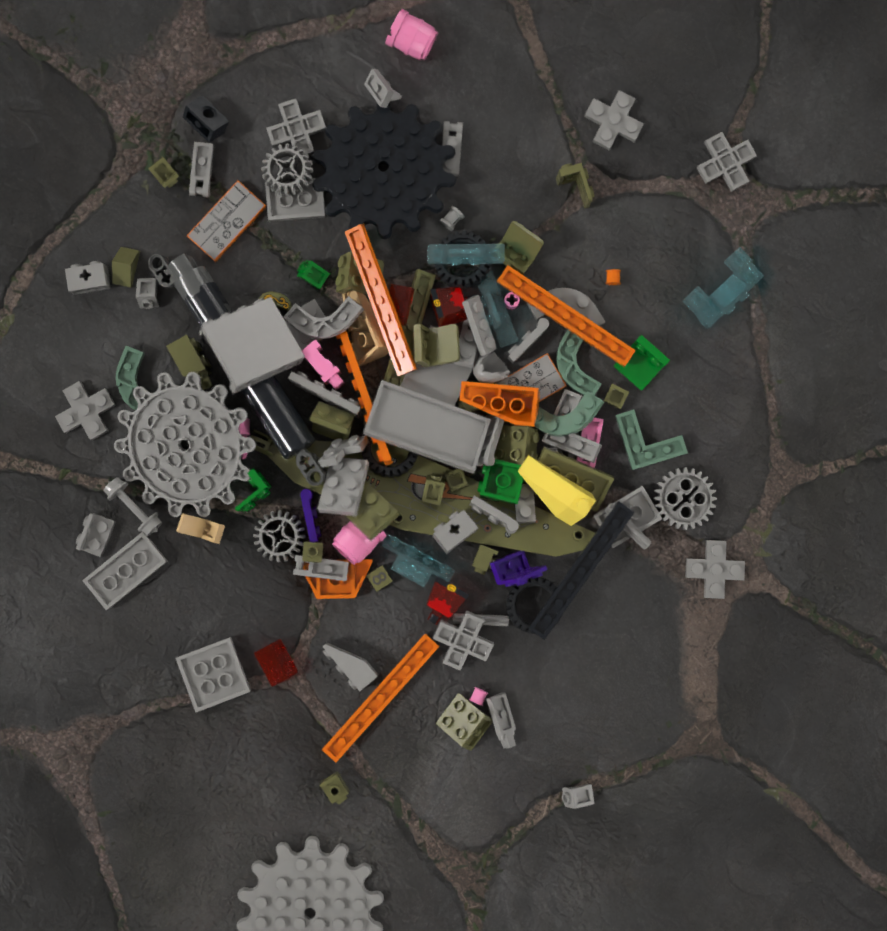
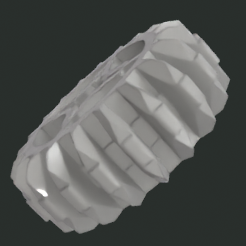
M288 143L284 149L281 144L278 145L279 150L277 151L275 148H272V155L266 153V157L269 160L265 159L262 161L265 165L261 167L262 172H264L262 177L266 180L265 184L271 186V191L277 190L279 195L283 191L286 196H289V191L296 195V189L303 192L302 185L308 187L309 184L306 180H312L310 173H313V168L310 167L312 161L308 160L309 155L304 154L302 148L297 151V145L295 144L291 149ZM283 157H290L286 161L281 160ZM298 161L302 163L301 175L295 171ZM274 165L279 169L276 180L272 175ZM290 167L292 172L286 171L285 173L283 168ZM288 179L295 180L291 183H284Z
M278 510V516H276L274 511H271V518L267 514L264 515L266 522L263 520L258 521L262 525L261 528L255 526L254 529L260 532L259 534H253V537H259V541H255L254 545L261 544L257 551L265 550L262 556L265 558L270 554V561H273L275 556L277 562H281V556H283L284 561H288V554L294 558V550L297 553L301 552L297 546L304 545L299 540L300 538H306V535H300V532L304 531L305 528L298 529L297 526L302 522L300 520L296 523L294 522L296 515L289 519L290 512L286 511L284 516L282 510ZM282 520L276 530L266 529L272 522ZM287 523L292 526L295 538L290 537L286 533ZM281 531V535L288 538V540L280 539V542H278V538L271 533H279ZM265 534L273 540L272 550L265 542ZM283 542L292 544L288 550L277 552Z

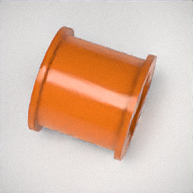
M606 270V285H620L621 270Z

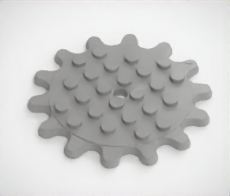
M163 372L158 375V390L156 392L150 393L142 386L134 388L133 396L138 402V408L134 412L121 410L118 413V420L127 427L128 435L126 438L117 439L114 443V448L118 453H125L131 459L129 467L123 471V478L129 482L139 479L145 484V491L142 494L144 503L153 504L156 499L164 498L168 502V512L173 517L180 516L183 507L186 504H191L195 507L199 516L206 517L211 511L210 500L212 498H219L227 505L235 501V494L231 489V481L234 479L248 481L250 479L247 474L250 469L242 464L241 455L245 452H252L256 447L254 439L243 437L239 432V425L247 419V412L243 408L235 410L226 408L224 400L227 396V388L224 385H216L212 391L206 392L202 389L200 375L196 372L188 373L185 383L181 386L173 382L171 375ZM182 440H188V450L182 448Z
M309 836L306 839L305 848L301 852H294L287 842H280L276 846L278 859L274 864L268 865L262 860L253 862L251 869L258 878V884L253 888L243 887L238 891V899L247 903L251 911L247 917L238 920L237 929L238 931H383V925L372 919L370 911L373 907L383 903L384 895L381 891H369L366 889L364 882L371 875L372 868L368 863L351 867L346 860L349 852L346 844L339 843L332 852L325 853L321 850L320 841L316 836ZM313 908L316 914L309 918L305 914V910Z

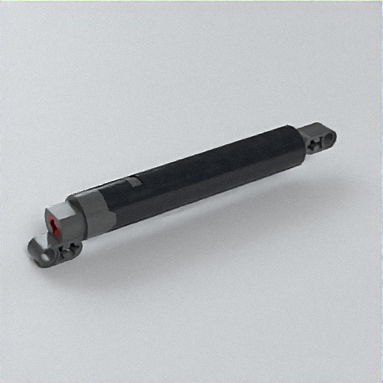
M154 254L149 258V268L159 284L166 288L177 289L201 327L207 320L212 319L214 321L219 319L224 313H233L229 303L205 266L198 267L192 256L182 254L172 261L159 254ZM162 260V266L158 268V262ZM272 376L241 390L283 458L291 459L297 455L296 464L307 482L312 486L323 485L327 471L324 467L320 466L317 455L307 450L315 442V438L276 377ZM306 457H309L310 459L308 460V464H305V461L307 460ZM316 472H319L321 475L319 482L314 479Z

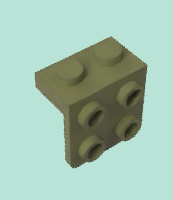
M568 163L561 166L556 177L557 185L560 186L576 181L584 208H589L594 197V191L587 182V179H589L587 169L583 168L582 163L575 165Z
M512 221L503 239L492 251L491 256L505 266L509 265L524 275L544 245V241L526 229L522 224Z
M352 251L340 256L338 260L339 271L335 282L337 285L336 292L344 294L353 290L367 294ZM377 259L383 275L384 262Z
M422 324L413 325V358L416 363L427 368L460 360L459 328L456 324L430 329Z
M319 401L310 418V421L313 422L312 431L334 440L349 439L355 415Z
M503 425L494 458L519 465L523 464L528 455L537 460L536 450L539 441V429L526 426Z

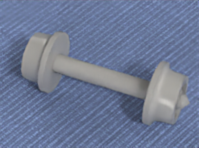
M119 477L108 481V485L103 490L108 496L107 499L111 501L118 496L143 522L139 526L138 531H142L147 536L153 532H158V528L162 524L158 518V513L148 517L123 491L127 487L128 482H123Z

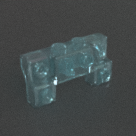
M741 247L724 261L734 273L710 296L697 286L682 300L706 329L710 328L723 314L729 315L736 308L734 304L739 300L743 302L750 295L748 291L764 277L752 263L753 260Z

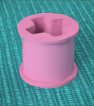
M512 292L508 293L504 299L505 307L511 310L517 308L520 298ZM511 296L514 300H517V302H514V305H510V302L507 301Z
M474 687V692L469 700L483 706V702L489 693Z

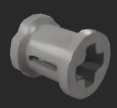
M451 206L447 215L439 221L448 230L453 231L456 223L463 219L464 215L456 207Z

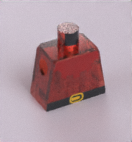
M460 287L430 289L431 303L438 326L456 324L466 320L467 316L462 302L475 295L464 297Z
M437 576L426 604L427 607L432 609L427 620L437 625L442 615L450 619L468 598L469 594Z

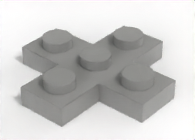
M620 90L611 106L593 98L584 116L601 125L593 139V143L610 150L617 134L635 142L644 123L628 116L635 98Z
M296 98L278 104L284 122L266 128L273 148L279 144L283 145L291 142L292 146L294 144L297 145V151L302 148L304 154L312 155L314 149L309 136L326 129L321 111L318 110L302 116Z
M723 132L704 142L712 156V159L697 166V170L705 184L723 176L732 192L749 182L741 165L757 157L749 140L731 148Z
M80 381L62 390L71 405V408L55 416L64 433H68L82 425L89 439L94 440L108 432L100 414L116 406L106 388L90 397Z
M706 540L705 559L686 558L685 578L704 579V598L725 599V580H744L745 561L726 560V541Z
M466 610L459 627L440 620L433 639L449 646L443 659V664L461 670L468 654L483 661L487 660L494 642L478 636L484 622L483 617Z

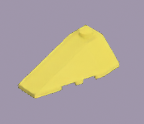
M529 455L518 470L519 474L555 517L570 526L583 519L596 502L592 493Z

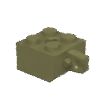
M185 335L166 346L182 376L186 377L188 373L196 372L200 375V384L204 391L213 386L209 377L212 374L210 370L212 365L208 358L201 354L203 349L198 340L196 341L195 338Z

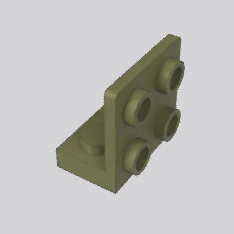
M458 693L438 719L436 725L461 747L472 751L493 720L492 717L481 712L463 695Z

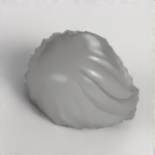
M494 351L488 355L479 356L473 366V374L480 383L497 384L500 381H504L510 373L505 363Z

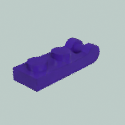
M304 489L301 491V501L309 540L313 543L319 542V537H322L320 526H316L315 519L318 518L317 509L312 507L311 502L314 493L312 490Z

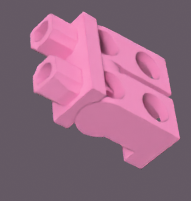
M315 339L302 352L308 362L321 376L326 385L330 383L337 391L345 384L339 376L341 372L337 366L334 367L331 361L325 359L320 354L323 349Z

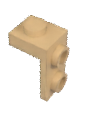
M183 513L177 527V532L220 544L225 525Z

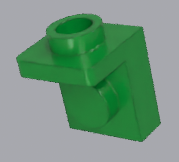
M309 260L302 262L297 270L299 272L297 277L304 279L317 289H321L330 274Z

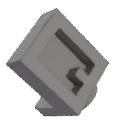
M156 278L137 279L136 299L140 308L150 309L159 307L157 300L158 281Z
M592 784L562 788V800L565 807L577 809L595 804Z

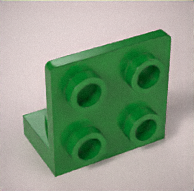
M640 335L630 346L636 351L626 366L623 367L616 362L614 368L642 391L656 374L666 366L670 359L644 336Z
M251 469L247 474L250 477L248 480L250 484L258 490L235 508L236 511L249 512L256 506L255 502L258 499L263 500L271 494L269 490L273 487L257 469Z

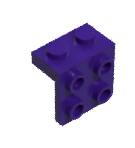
M520 550L490 563L497 585L505 584L506 587L514 584L517 586L528 582V578L540 577L543 575L542 572L547 570L546 566L529 567L525 552Z

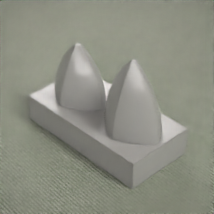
M371 69L364 85L380 107L387 108L390 101L402 98L398 92L391 88L390 83L382 76L378 69Z

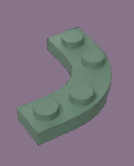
M567 330L557 350L558 371L564 382L577 393L584 396L588 391L595 395L601 383L586 375L577 364L576 354L583 339Z
M125 346L116 370V385L124 402L136 411L138 402L133 396V390L138 386L137 374L145 353Z
M587 391L576 408L564 416L550 414L539 407L535 428L545 434L556 437L578 433L591 423L604 404V401Z

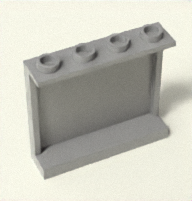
M271 297L258 299L250 306H241L236 312L231 314L230 312L224 313L217 320H207L202 324L199 332L200 336L205 335L230 379V389L233 394L301 364L305 357Z

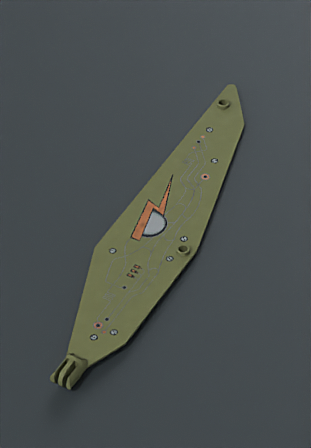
M255 429L252 433L256 436L251 435L250 438L254 439L257 444L254 450L267 455L294 483L321 494L320 490L324 484L312 486L307 482L296 464L297 455L291 459H284L269 435ZM315 441L307 450L308 452L315 453L320 459L324 451L330 447L331 442ZM372 444L371 452L374 459L379 464L385 466L384 461H379L376 453L379 450L378 444ZM387 445L393 464L386 467H394L401 464L407 458L409 451L394 445ZM362 452L347 454L343 458L363 459ZM419 455L413 467L399 477H381V475L375 474L369 468L365 481L399 512V516L402 518L401 521L394 519L389 525L400 530L433 535L436 526L442 522L444 525L449 522V517L457 510L459 513L465 510L477 525L478 530L464 541L554 557L583 551L595 534V532L577 524L570 526L555 517L554 514L535 507L536 523L519 524L514 534H508L504 526L499 523L498 525L493 524L488 520V516L483 513L481 515L471 510L472 507L469 504L475 495L516 520L515 504L481 498L480 492H477L479 482L467 476L469 486L454 492H450L445 481L440 505L422 502L427 475L439 474L443 476L442 478H445L444 474L453 470ZM306 457L307 460L305 461V464H308V460L310 459L309 457ZM316 472L314 475V479L317 482L321 479L319 472ZM451 527L450 533L457 534L458 528ZM575 533H580L581 538H576Z

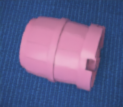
M401 9L391 26L390 34L392 35L387 36L385 44L392 48H397L407 56L409 55L418 60H425L438 32L435 31L433 26L424 22L423 19L412 16L408 11Z
M349 521L333 539L332 545L343 557L355 565L370 555L377 544L382 542L387 535L382 531L370 541Z

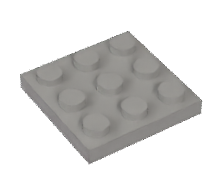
M231 637L176 658L195 713L251 692Z

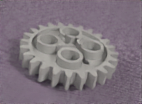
M687 467L683 468L682 473L677 468L675 469V475L669 471V478L663 476L664 483H657L661 488L654 490V492L659 494L658 497L653 499L659 501L655 507H660L659 515L664 514L662 521L669 519L668 525L672 526L676 523V529H679L682 524L683 530H687L688 524L691 529H695V523L698 526H702L701 520L708 521L706 515H713L710 508H716L712 504V501L717 500L716 497H712L716 490H710L713 483H706L708 476L701 478L702 472L700 471L695 474L694 468L689 473ZM683 480L688 481V490H683L681 488V482ZM697 486V490L687 497L688 502L681 503L677 510L673 511V508L683 500L682 495H688ZM670 493L676 497V501L673 504L667 501V496ZM697 493L703 497V501L700 504H697L694 499ZM683 507L689 509V515L686 518L681 515Z

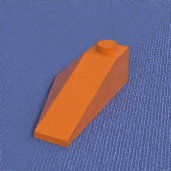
M462 381L459 400L511 424L535 427L540 390L533 387Z

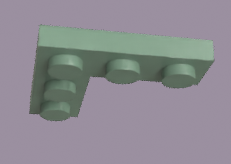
M631 410L615 415L632 470L688 453L682 435L645 446L635 411Z

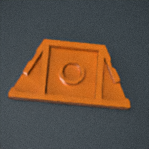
M364 559L355 565L349 562L347 581L309 576L305 578L310 584L316 599L356 598L373 559ZM304 562L303 570H308L309 563Z

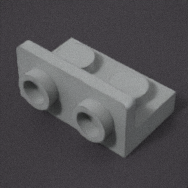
M96 513L87 515L83 521V532L76 539V549L102 557L116 521Z

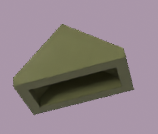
M120 247L112 260L113 284L132 288L140 255L139 250Z

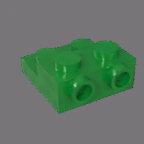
M495 459L493 466H486L484 464L482 474H485L484 480L479 482L477 492H480V497L518 505L524 478L518 472L521 465Z

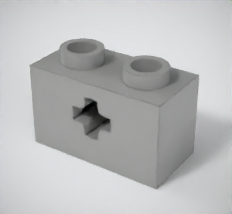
M93 261L89 263L90 265L82 266V264L71 265V268L65 269L68 292L76 295L111 289L108 266L101 263V261Z
M457 510L449 517V522L445 525L442 522L434 528L433 538L446 554L478 530L477 525L465 510L460 513ZM451 527L458 528L457 534L450 533Z

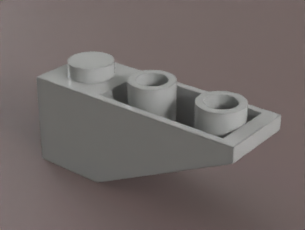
M330 643L322 646L325 649L323 651L325 656L329 660L333 659L336 662V669L340 674H346L349 678L348 683L354 690L358 689L361 691L378 677L379 674L366 659Z

